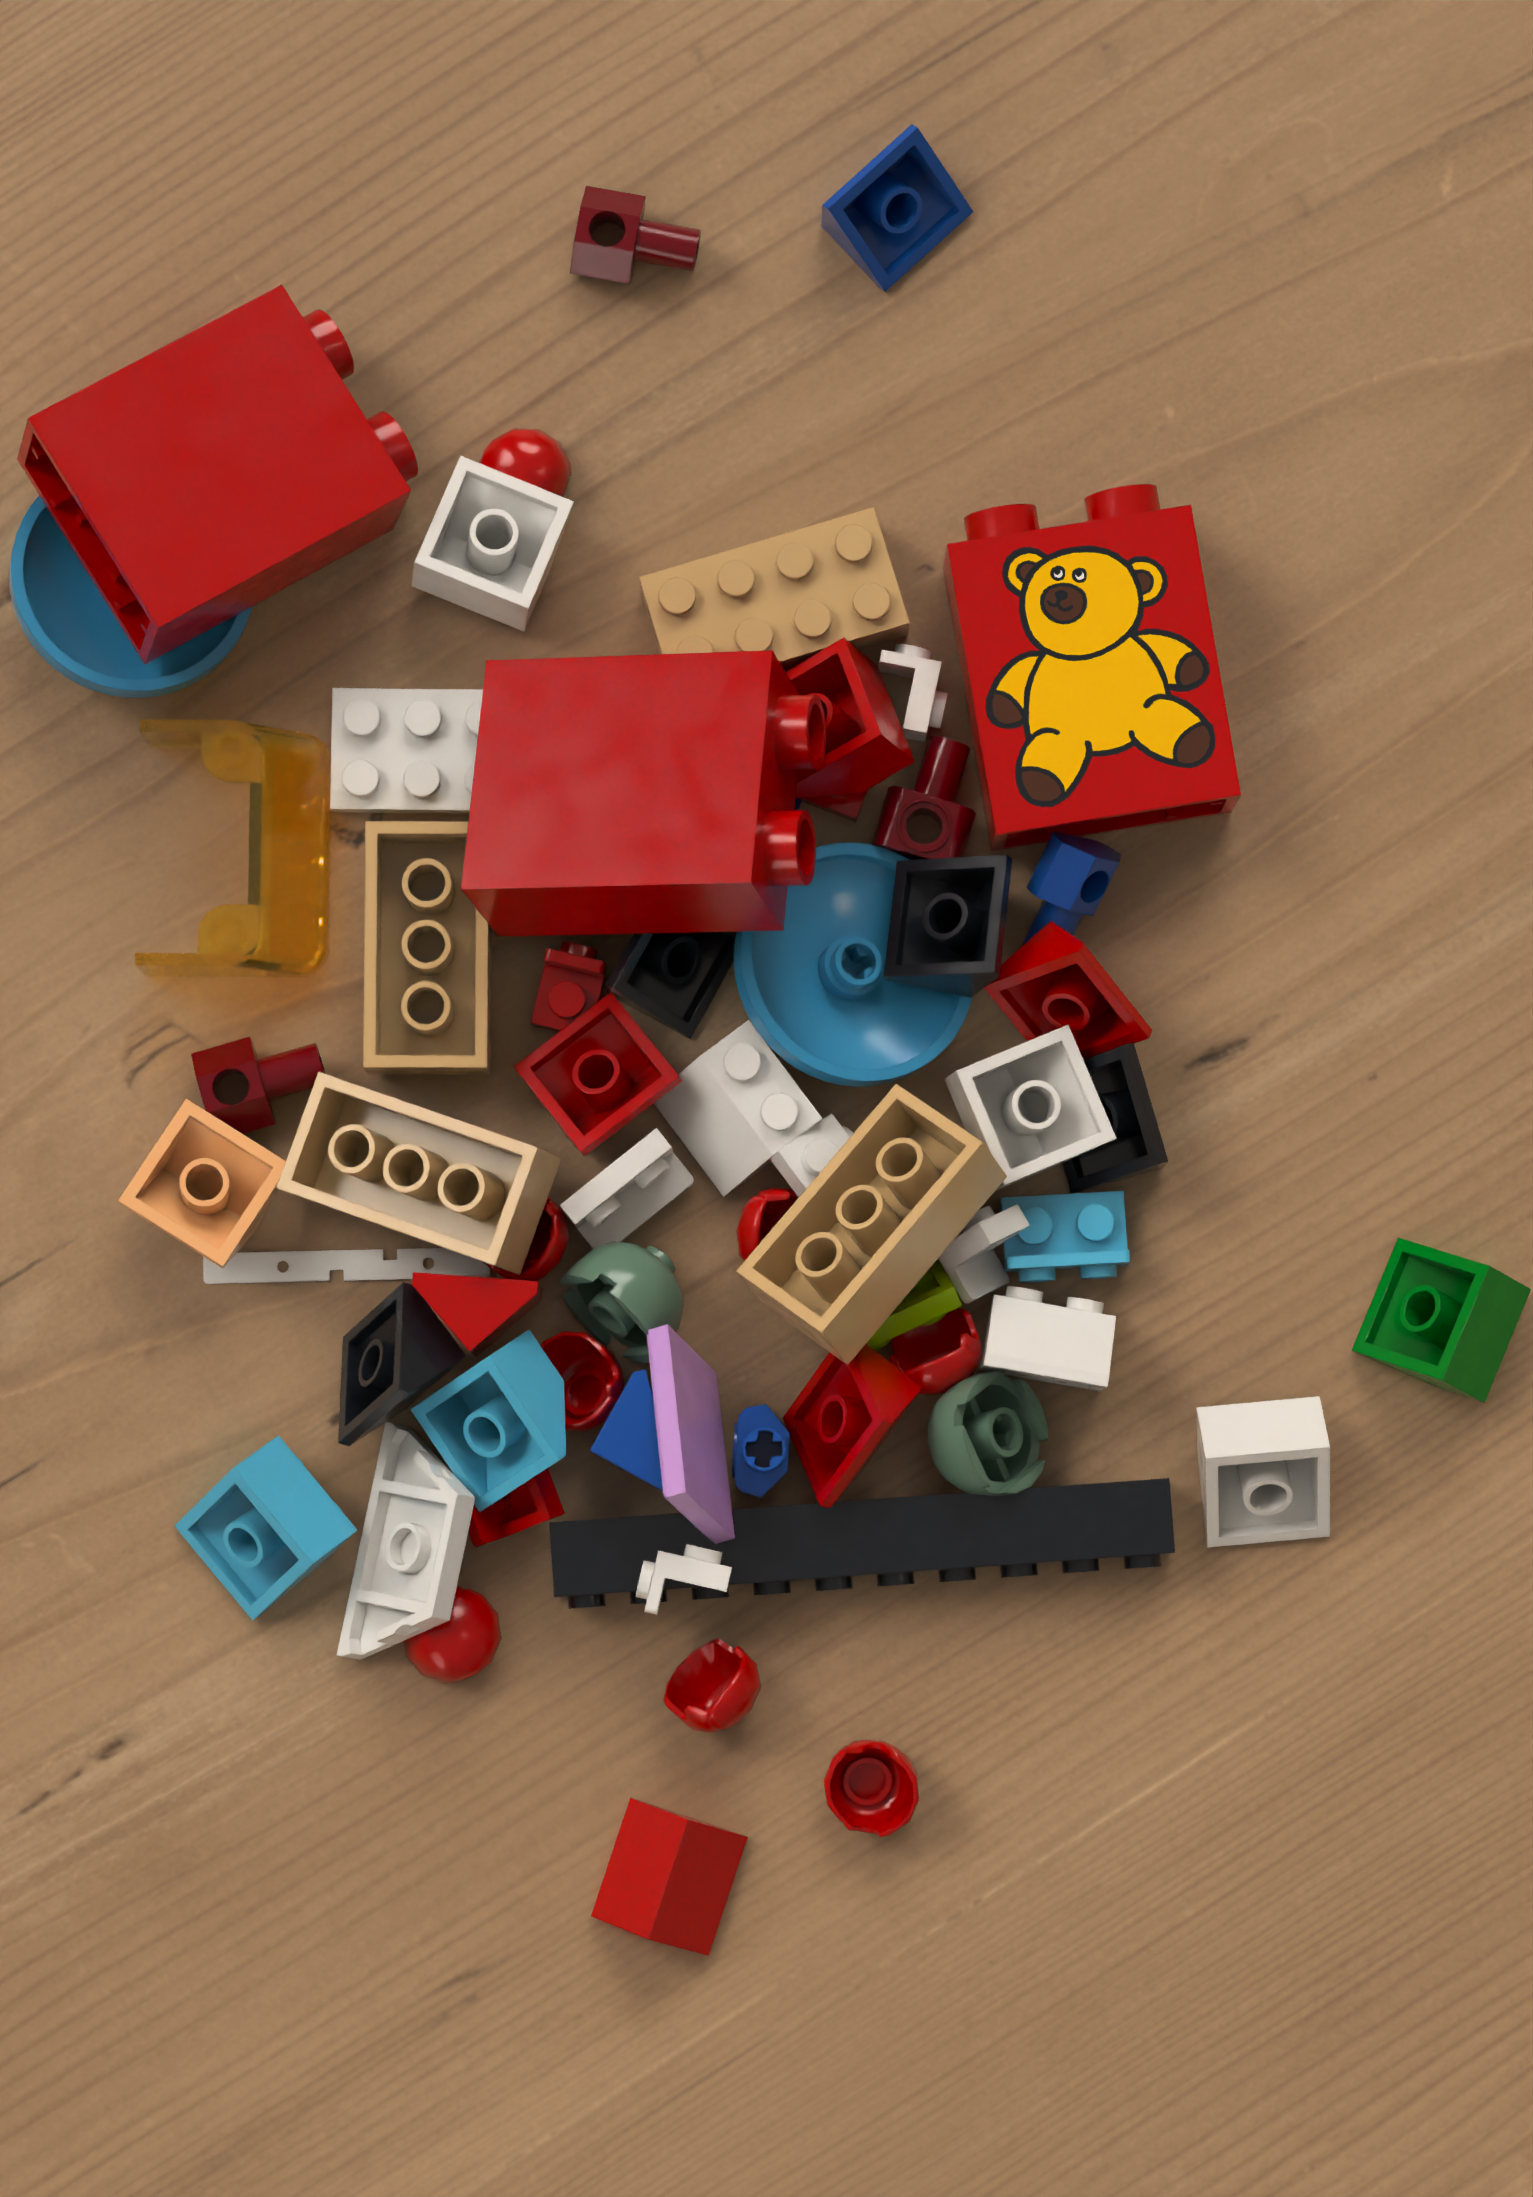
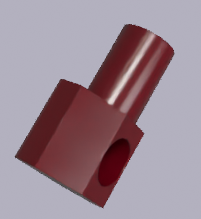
M586 186L574 237L570 273L631 284L635 261L694 271L701 230L643 220L646 196ZM604 223H613L624 231L623 238L613 246H601L591 238V235L599 225Z
M929 736L914 789L910 790L898 786L888 787L871 845L886 848L909 860L964 856L976 813L971 808L954 803L970 751L967 745L944 737ZM928 815L937 821L941 834L932 843L919 844L908 835L906 830L908 822L915 816Z
M246 1037L191 1054L205 1111L242 1134L275 1125L276 1121L270 1100L311 1089L318 1072L326 1074L316 1043L258 1059L251 1038ZM239 1073L245 1075L249 1081V1091L244 1100L235 1105L221 1103L217 1094L219 1082L229 1074Z

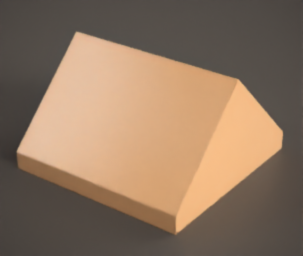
M185 1099L119 1198L118 1203L216 1265L224 1268L258 1229L278 1191L276 1187L286 1161L188 1099Z

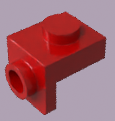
M548 1468L481 1512L477 1510L475 1505L473 1506L468 1533L475 1547L509 1537L565 1514Z

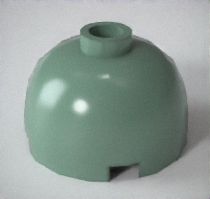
M609 1242L585 1254L560 1279V1285H569L570 1287L562 1297L576 1320L603 1345L607 1346L610 1343L612 1335L621 1344L629 1347L622 1357L633 1362L649 1363L648 1330L668 1324L677 1332L684 1307L682 1290L677 1278L673 1274L675 1272L673 1262L665 1253L652 1246H648L645 1249L632 1243Z
M996 1370L980 1373L956 1383L943 1393L933 1406L928 1421V1446L933 1463L946 1481L965 1493L988 1496L1016 1494L1031 1487L1044 1468L1046 1459L1037 1461L1039 1442L1048 1440V1425L1042 1405L1026 1382L1020 1378L1010 1380L1003 1375L1005 1373L1003 1371Z

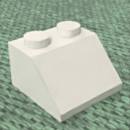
M460 455L415 559L411 586L524 632L548 577L574 501Z
M749 1020L694 1060L678 1074L682 1082L653 1103L723 1197L772 1162L770 1158L778 1150L823 1120Z
M1069 1025L956 1070L944 1079L965 1130L985 1144L1007 1175L1006 1179L996 1190L1117 1139Z
M1007 1286L1005 1296L993 1295L984 1338L982 1359L980 1361V1371L1005 1372L1003 1375L1098 1392L1107 1388L1116 1316L1103 1314L1104 1303L1068 1297L1066 1307L1042 1303L1044 1292L1014 1286Z
M1320 1396L1196 1407L1197 1454L1207 1548L1330 1537V1444Z

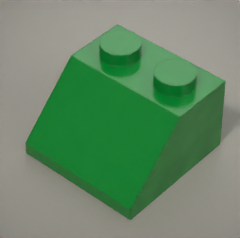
M1398 1237L1352 1351L1435 1387L1485 1403L1531 1289L1489 1265Z

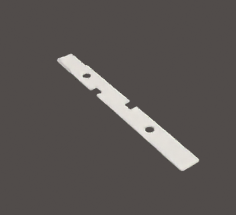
M445 1248L397 1249V1260H383V1249L239 1252L234 1255L224 1268L203 1256V1280L206 1284L330 1281V1270H344V1281L412 1279L413 1272L490 1277V1268L483 1262ZM426 1258L433 1259V1268H424L423 1261ZM281 1261H285L289 1265L288 1270L283 1273L277 1268L278 1263Z

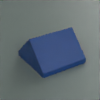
M911 124L822 205L821 227L881 290L886 292L971 215L973 210L918 127Z
M644 1369L632 1373L590 1451L663 1492L653 1391L648 1374Z

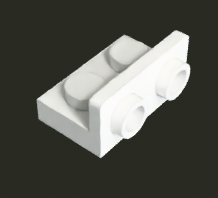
M656 1128L560 1204V1207L594 1249L612 1241H623L693 1184L694 1179L673 1153L672 1146Z

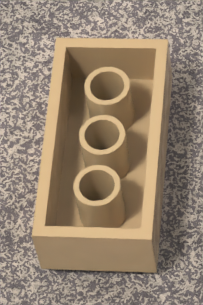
M874 507L639 577L641 593L660 654L772 650L786 672L843 637L857 649L861 650L908 636L910 622Z
M365 821L363 1068L368 1074L491 1075L492 927L461 890L468 822Z
M318 1072L276 1188L520 1275L562 1158L530 1144Z
M895 1084L736 1272L763 1305L848 1365L1001 1185L1007 1175L981 1140L898 1084Z

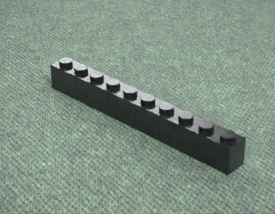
M1169 1478L1027 1488L1016 1494L1004 1496L954 1493L836 1502L831 1508L820 1507L819 1503L732 1509L735 1539L718 1544L710 1541L681 1513L549 1522L554 1597L568 1596L569 1609L606 1606L605 1594L630 1592V1604L646 1603L647 1599L635 1597L643 1561L656 1563L658 1550L683 1556L686 1544L723 1552L720 1565L732 1567L728 1585L753 1583L754 1595L791 1593L790 1581L815 1579L816 1591L852 1589V1576L877 1574V1587L915 1584L914 1572L938 1570L939 1582L976 1580L975 1567L1000 1566L1001 1578L1038 1575L1037 1563L1062 1561L1063 1573L1100 1571L1099 1558L1124 1557V1569L1160 1567L1161 1554L1175 1553ZM666 1578L661 1602H667V1589L691 1588L692 1600L729 1597V1587L727 1592Z

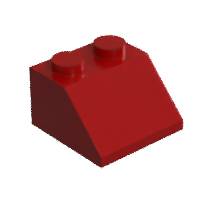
M843 637L786 671L799 695H817L820 698L826 722V750L823 764L819 770H798L796 798L864 792L915 762L878 666L846 638Z

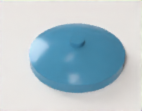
M40 495L23 517L15 537L9 565V588L13 608L24 634L39 655L55 670L75 683L96 692L126 698H146L173 693L189 687L214 671L227 658L239 641L251 614L252 607L144 664Z
M834 843L816 847V864L811 883L807 886H788L784 931L736 932L734 944L735 979L743 1007L751 1023L769 1047L786 1062L809 1076L837 1085L870 1087L894 1082L913 1074L936 1058L951 1043L962 1027L972 1001V997L969 998L891 982L883 977L896 863L900 860H909L886 848L862 843Z

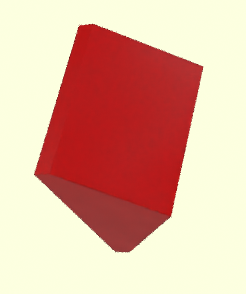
M1052 921L1001 965L1000 976L984 987L1026 1041L1069 1025L1083 1060L1125 1044L1150 1038L1152 1033L1150 1026L1084 943Z
M612 992L514 1066L515 1070L555 1123L583 1156H586L682 1082L679 1075Z
M413 1272L412 1277L413 1287L475 1357L481 1354L542 1301L543 1288L538 1281Z
M867 1344L863 1346L848 1365L829 1352L783 1416V1421L790 1433V1437L820 1507L831 1508L856 1480L923 1388Z
M630 1797L591 1917L651 1941L709 1956L748 1836Z

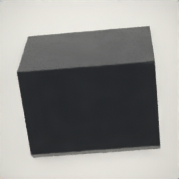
M1008 855L897 861L883 977L891 982L969 998L998 978L1001 968L1012 858Z
M736 932L633 934L605 984L607 993L612 992L617 1000L691 1039L734 962Z
M1134 1043L1125 1044L1084 1059V1063L1117 1139L1063 1162L1071 1194L1159 1170L1168 1163Z
M403 1282L343 1336L339 1444L351 1446L406 1410L466 1357L425 1299L411 1284Z

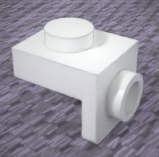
M896 644L894 652L888 650L881 651L878 668L883 673L913 679L902 730L906 739L925 742L928 726L940 729L948 693L936 690L942 662L931 660V651L907 644Z
M831 1113L778 1150L770 1160L796 1195L800 1197L852 1136L853 1132L849 1128L842 1126Z
M1018 1204L997 1214H994L990 1205L980 1209L962 1229L963 1233L957 1236L938 1258L964 1303L969 1304L1009 1283V1277L993 1249L1030 1226Z
M686 1544L683 1556L658 1550L656 1563L644 1560L635 1596L647 1599L644 1612L658 1615L666 1578L727 1592L732 1567L720 1565L723 1552Z

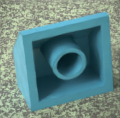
M530 1329L410 1409L453 1474L474 1495V1505L479 1512L566 1456L564 1380Z
M279 1435L233 1467L175 1525V1528L252 1621L320 1566L357 1531L341 1508L330 1498Z

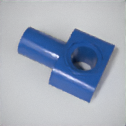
M1053 832L1026 887L1034 896L1042 899L1043 902L1021 947L1050 921L1073 936L1083 915L1094 916L1120 863L1122 854L1093 839Z
M767 1404L744 1409L739 1415L738 1422L734 1423L732 1478H735V1484L741 1492L761 1499L788 1472L790 1433Z

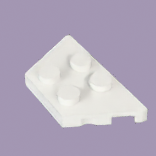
M390 1422L385 1423L338 1645V1656L358 1660L364 1659L449 1621L451 1617L475 1497L408 1426Z

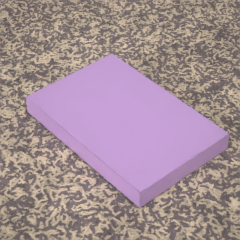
M668 1324L649 1329L647 1343L663 1496L714 1544L735 1539L717 1373Z

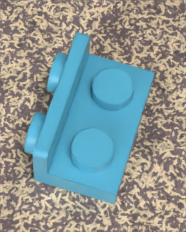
M1124 1191L1003 1197L1000 1199L1001 1212L1018 1204L1030 1226L1003 1243L1005 1272H1018L1019 1283L1055 1281V1270L1080 1268V1279L1117 1277V1266H1127L1130 1263V1250L1127 1249Z

